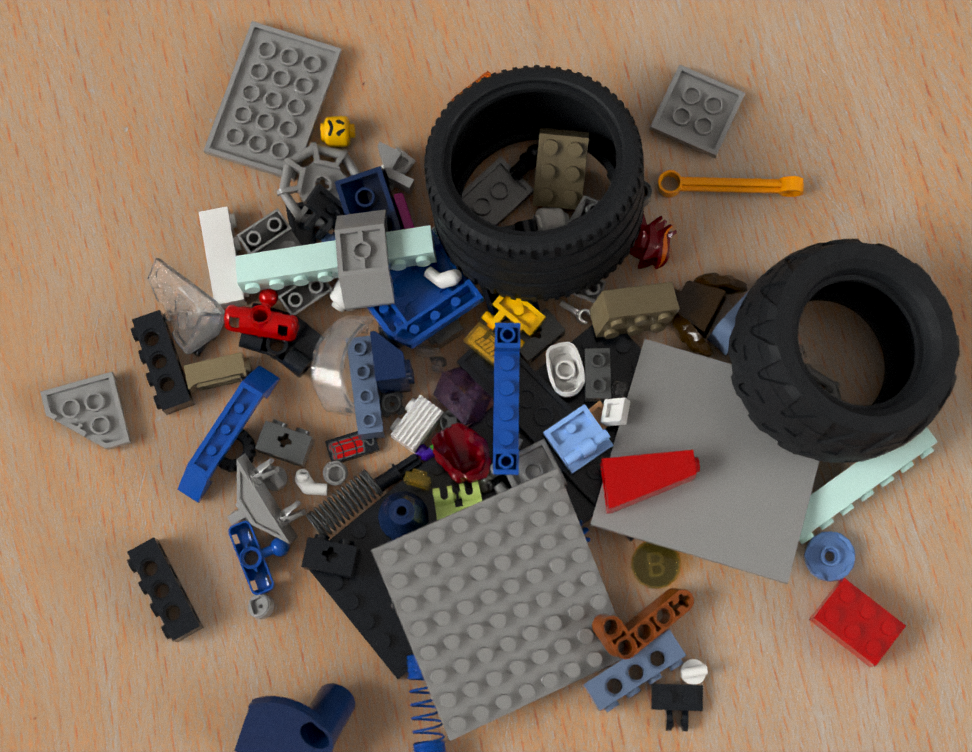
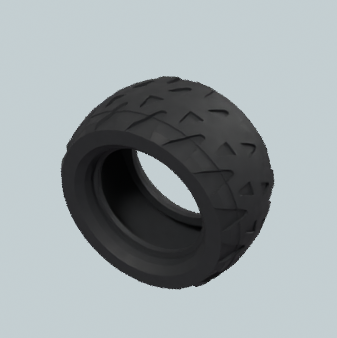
M838 239L807 246L804 249L789 254L772 266L755 282L743 300L735 317V326L729 338L728 355L732 362V384L736 395L741 398L749 412L748 416L760 431L767 433L778 441L777 445L793 454L823 462L848 463L877 458L904 446L919 435L934 420L951 395L957 378L955 370L960 356L959 336L956 334L952 317L953 313L945 296L941 294L938 287L931 280L930 275L917 263L914 264L911 260L899 254L896 249L881 243H862L859 239ZM830 301L843 305L863 318L875 333L884 358V379L881 390L872 405L851 404L832 396L809 373L803 361L798 341L800 318L808 302Z

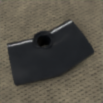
M253 303V304H252V308H253L254 306L262 305V304ZM271 307V309H270V311H275V312L283 313V314H285V315H290V314H289L288 312H286V311H282V310L275 309V308H272V307ZM296 316L299 328L293 341L241 333L239 347L269 355L297 377L301 378L328 345V340ZM278 325V333L281 336H287L288 327ZM275 342H281L284 348L277 352L273 351L271 346Z

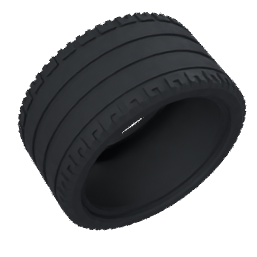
M527 65L519 69L513 67L509 71L504 69L501 70V73H492L490 77H483L480 82L477 83L475 81L471 84L470 88L466 87L463 89V93L457 94L454 97L455 100L453 102L450 101L447 104V108L441 111V117H437L435 126L431 129V135L428 137L424 156L425 183L436 232L446 255L450 258L453 265L460 272L462 271L467 279H471L472 283L475 285L479 284L482 289H488L492 294L499 293L504 298L508 296L512 300L519 298L521 301L526 302L527 299L533 302L543 299L545 302L553 298L559 300L563 296L568 298L570 294H580L581 290H588L592 285L599 284L602 278L606 279L609 277V274L617 269V265H621L624 262V258L630 253V248H633L644 213L643 148L638 127L635 125V120L630 115L628 108H625L624 103L618 100L615 93L611 94L608 87H602L599 81L594 82L592 77H584L582 73H574L571 69L562 70L561 67L557 66L556 68H551L549 65H545V67H539V65L528 67ZM540 128L589 132L587 152L604 166L611 176L612 182L602 199L589 212L577 220L545 231L510 230L484 220L474 213L461 199L469 177L485 159L509 145L528 140H539Z

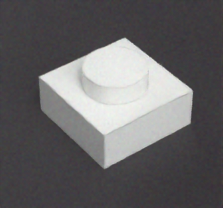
M626 398L605 399L600 423L605 426L626 425L631 401Z

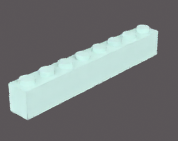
M430 225L386 232L389 270L400 271L406 267L416 265L425 267L437 262L434 236ZM336 240L235 256L237 283L243 293L254 294L264 289L279 290L284 288V286H304L309 282H329L334 278H339Z
M926 427L919 435L902 447L877 458L856 462L811 494L799 538L800 543L804 544L814 537L812 531L820 527L824 530L834 522L832 517L840 512L843 516L855 508L852 503L860 498L863 502L873 495L874 491L872 489L880 484L883 488L893 481L894 477L892 474L900 470L904 473L914 466L913 459L918 456L923 459L934 451L932 446L938 441Z

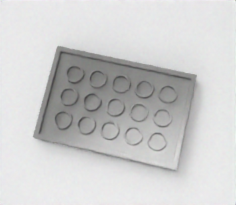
M252 21L203 150L204 153L281 177L284 167L283 160L305 149L310 143L340 60L342 49ZM294 170L292 171L291 181L295 182L298 173Z

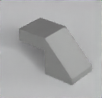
M379 142L378 152L389 184L411 195L415 187L414 179L396 171L402 161V153Z

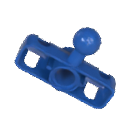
M248 521L232 525L228 533L251 592L255 595H261L272 591L275 587V582L265 558L271 555L285 556L290 550V544L276 537L272 540L270 546L261 549L253 527ZM249 529H251V532H252V534H253V538L251 537V534H250V532H249ZM237 534L240 543L235 544L232 535ZM250 552L258 554V561L254 565H248L246 562V557ZM268 574H269V577H270V580H271L272 584L269 583V580H268V577H267ZM255 580L258 590H253L250 581Z

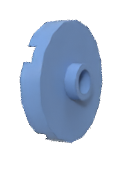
M832 531L821 532L814 536L806 545L804 552L805 565L809 572L819 580L826 582L838 581L847 576L853 569L855 550L850 540L841 533ZM827 552L833 555L832 561H827L825 559V554Z

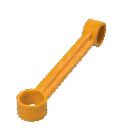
M667 170L659 176L658 190L663 196L669 198L675 197L680 191L777 193L784 197H798L804 194V179L798 176H786L780 179L681 177L678 172ZM666 177H673L678 181V187L673 191H667L662 187L661 181Z

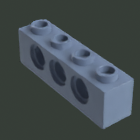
M371 336L348 338L346 343L358 436L360 440L385 438L379 387L375 380Z
M669 629L655 638L630 659H622L583 684V687L599 711L605 709L606 712H609L619 705L617 701L619 698L626 695L629 699L641 691L638 686L647 681L651 685L662 678L661 671L666 668L672 671L682 665L683 661L681 659L686 654ZM653 652H660L663 655L664 661L661 666H655L651 663L650 656ZM633 665H637L642 669V677L639 680H634L629 676V668ZM610 679H617L621 683V690L617 694L609 692L607 688V683Z

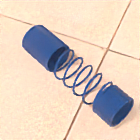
M414 654L407 655L408 679L425 681ZM427 686L409 691L414 694H430L426 691H420L428 689ZM432 699L410 704L411 707L436 708L434 705H420L432 702ZM437 711L411 718V720L441 723L433 727L412 731L413 734L443 736L432 741L414 743V752L446 751V744L443 741L445 735L437 732H427V730L442 726L441 720L423 718L438 714Z

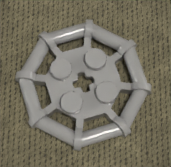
M311 142L305 149L283 160L284 167L277 195L285 202L295 217V222L298 224L300 222L306 223L311 214H306L308 211L306 206L301 210L291 194L298 193L301 201L305 202L316 186L315 183L325 180V185L329 186L327 190L340 200L334 182L347 178L340 171L339 165L341 162H343L351 176L361 173L349 156L348 150L336 149ZM319 155L337 158L335 163L320 160ZM313 156L314 161L307 167L298 165V163ZM294 170L299 174L297 186L289 187L292 171ZM319 218L315 225L321 227L325 222Z

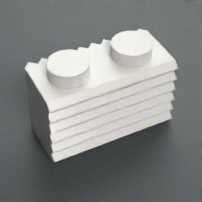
M419 395L417 399L413 397L405 407L407 413L402 419L398 417L390 427V430L393 431L390 434L391 437L412 453H415L418 447L426 442L440 423V417L444 413V411L422 395Z

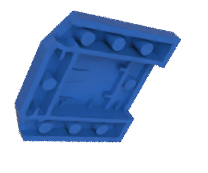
M434 232L437 262L425 267L410 266L400 271L391 269L390 275L393 280L395 304L367 307L388 338L411 349L484 301L481 293L471 280L463 275L462 271L461 281L455 286L444 289L439 288L424 277L425 271L430 266L439 273L457 269L446 255L439 238Z

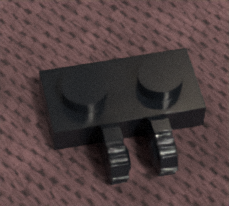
M317 184L303 203L313 212L303 226L307 231L315 226L319 218L325 222L315 234L319 241L325 237L331 227L335 230L337 216L345 215L341 201L321 184Z
M651 684V710H665L666 731H672V710L681 711L680 727L682 731H688V711H703V685Z

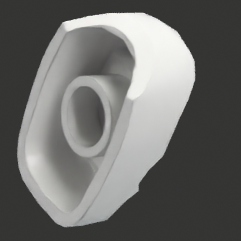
M571 342L551 345L546 351V364L550 383L559 396L564 398L573 397L582 390L585 383L584 367L579 352Z

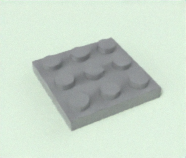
M679 64L649 130L716 158L745 93Z

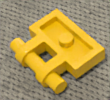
M500 295L492 303L499 310L498 313L493 316L489 311H486L481 317L488 324L487 327L495 330V323H502V320L507 317L513 323H520V333L524 331L529 337L546 319V316L528 301H521L519 298L512 300L508 296L504 298ZM520 338V349H521V348L523 347V345L525 344V342Z

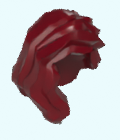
M457 422L433 436L432 444L435 459L448 472L451 479L457 483L465 481L473 483L487 478L491 463L488 443L486 439L472 428Z

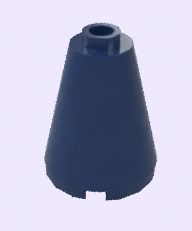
M406 491L396 492L388 496L381 504L378 514L381 529L393 540L426 526L429 517L424 501L416 494ZM402 509L407 510V513L404 516H399L397 514V512Z

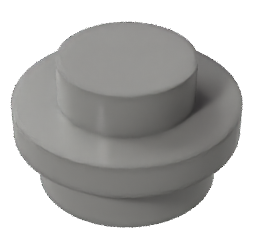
M330 461L325 465L323 477L328 484L337 486L344 483L347 479L348 470L342 462Z

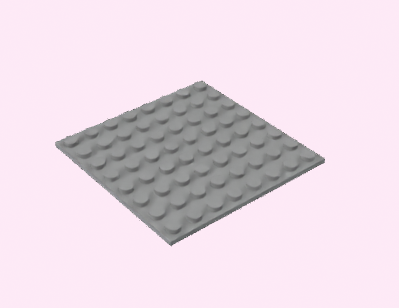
M644 339L627 397L631 401L626 425H619L610 458L693 449L694 457L699 458L700 472H697L693 481L611 514H606L602 483L590 525L788 584L819 461L793 454L777 445L778 441L756 427L749 418V412L741 398L736 395L731 380L733 373L732 364Z
M558 468L371 549L449 741L622 660L621 658L611 656L593 631L592 623L597 615L608 614L616 616V613ZM609 620L604 625L605 632L610 630L611 623ZM621 641L618 646L619 652L624 650V641Z

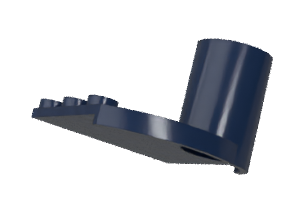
M332 683L325 684L319 689L309 707L286 697L264 696L255 698L248 706L249 709L234 751L332 752L337 739L355 709L356 702L354 696L345 687Z

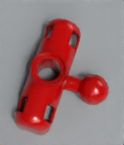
M273 289L261 290L259 301L262 305H257L253 308L229 305L225 310L224 325L229 331L285 341H293L296 338L299 328L298 318L295 315H285L280 312L270 311L271 307L278 301V294ZM230 317L239 318L238 328L230 325ZM278 325L288 327L287 336H281L278 333Z

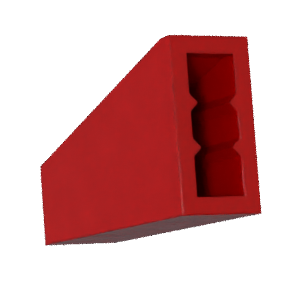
M693 449L602 458L600 468L606 514L614 513L693 481L697 472H700L699 458L694 457Z

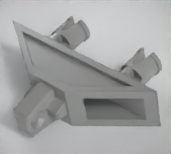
M246 453L242 454L237 458V503L235 505L238 509L227 516L228 520L233 525L245 519L251 525L291 544L298 536L289 523L306 514L305 508L293 512L301 504L300 501H296L281 510L263 480L279 472L278 466L269 470L266 469L275 460L270 458L254 468Z

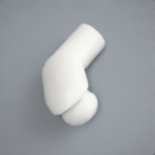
M430 266L425 271L424 277L439 288L444 289L458 284L462 279V274L457 269L439 273Z
M299 469L296 472L295 482L304 494L327 496V483H315L306 469Z

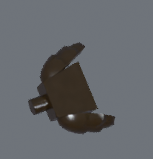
M707 273L698 276L694 281H687L682 291L674 288L680 309L674 316L673 327L681 342L686 343L693 352L709 357L714 353L704 338L706 339L725 303L726 295L746 292L747 284L739 279H735L731 275Z

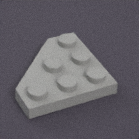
M113 372L40 392L45 413L48 417L103 448L110 450L132 443Z

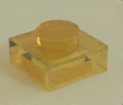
M413 469L412 472L406 471L403 481L407 485L429 490L431 477H428L425 471Z

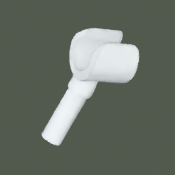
M563 300L561 301L559 306L575 315L579 324L585 325L588 323L581 318V313L590 316L589 309L579 310Z

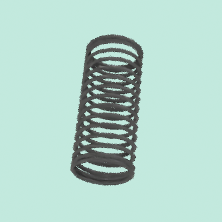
M365 469L358 473L361 480L354 476L357 484L350 479L353 488L348 483H345L349 492L341 486L345 496L339 490H336L340 499L332 493L336 503L330 497H327L332 507L323 500L328 511L321 504L318 505L324 515L316 507H314V510L319 518L312 511L305 514L320 535L328 536L325 530L332 534L329 526L334 531H337L333 522L338 527H341L338 519L343 524H346L342 515L347 520H350L344 508L352 517L355 516L348 504L356 513H359L352 500L363 510V506L356 496L365 506H368L360 492L372 503L364 488L374 499H377L368 484L379 496L383 494V491Z

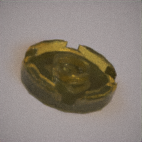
M644 541L635 549L631 557V570L633 576L641 585L649 589H661L668 587L676 580L681 571V559L678 551Z

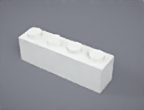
M228 207L199 212L216 308L224 310L229 305H247L246 297H250V294L243 293L237 283L235 256H238V251L242 249L239 238L235 237L234 228H237L235 213L231 214Z

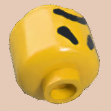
M347 116L326 117L324 123L320 124L321 141L326 142L328 147H348L351 143V138L356 137L355 124H350Z

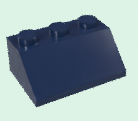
M381 166L334 182L345 215L386 210L388 232L404 229L385 170Z
M371 331L375 380L381 394L398 391L401 393L410 392V384H415L414 371L410 364V359L406 360L402 351L376 331Z

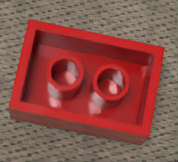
M845 578L840 579L809 619L869 667H875L906 627L905 624Z

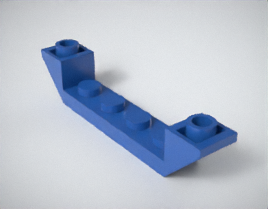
M495 323L493 475H519L520 323Z
M259 365L241 382L187 464L177 490L198 503L201 501L212 484L210 478L263 397L265 399L269 397L279 382V377Z

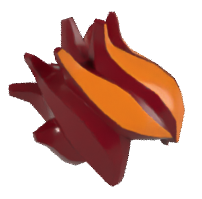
M643 214L638 238L633 248H630L629 253L633 257L640 259L638 269L654 265V268L657 270L663 267L670 258V239L677 234V230L669 232L672 225L669 224L664 227L667 221L663 220L660 222L663 219L662 216H659L647 225L645 215Z

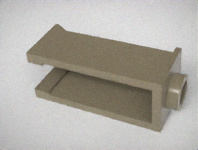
M242 352L183 365L188 389L192 394L198 389L202 391L241 382L243 378L249 375L248 373L252 372L250 359H245Z

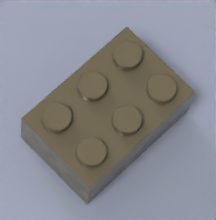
M540 128L533 206L576 210L583 197L589 132Z
M667 282L603 290L589 312L596 338L605 337L606 339H611L620 334L627 333L629 336H634L642 333V331L661 332L680 308L673 283Z

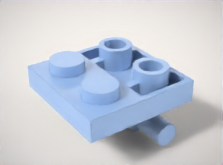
M585 404L543 432L571 475L613 447L609 439L610 435L605 429L601 428Z

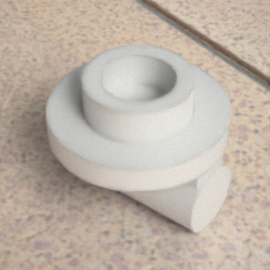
M696 659L684 662L680 670L682 679L690 685L701 683L705 676L708 675L706 664L704 665Z

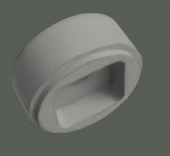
M267 594L253 595L248 603L249 613L258 619L268 618L274 610L272 597Z

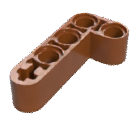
M670 588L625 625L616 616L599 614L594 618L592 628L611 656L630 659L693 607L694 597L686 589ZM659 610H662V619L658 621L657 613ZM609 620L611 627L608 632H605L604 625ZM642 625L644 632L639 637L638 628ZM621 641H624V650L619 652L618 646Z

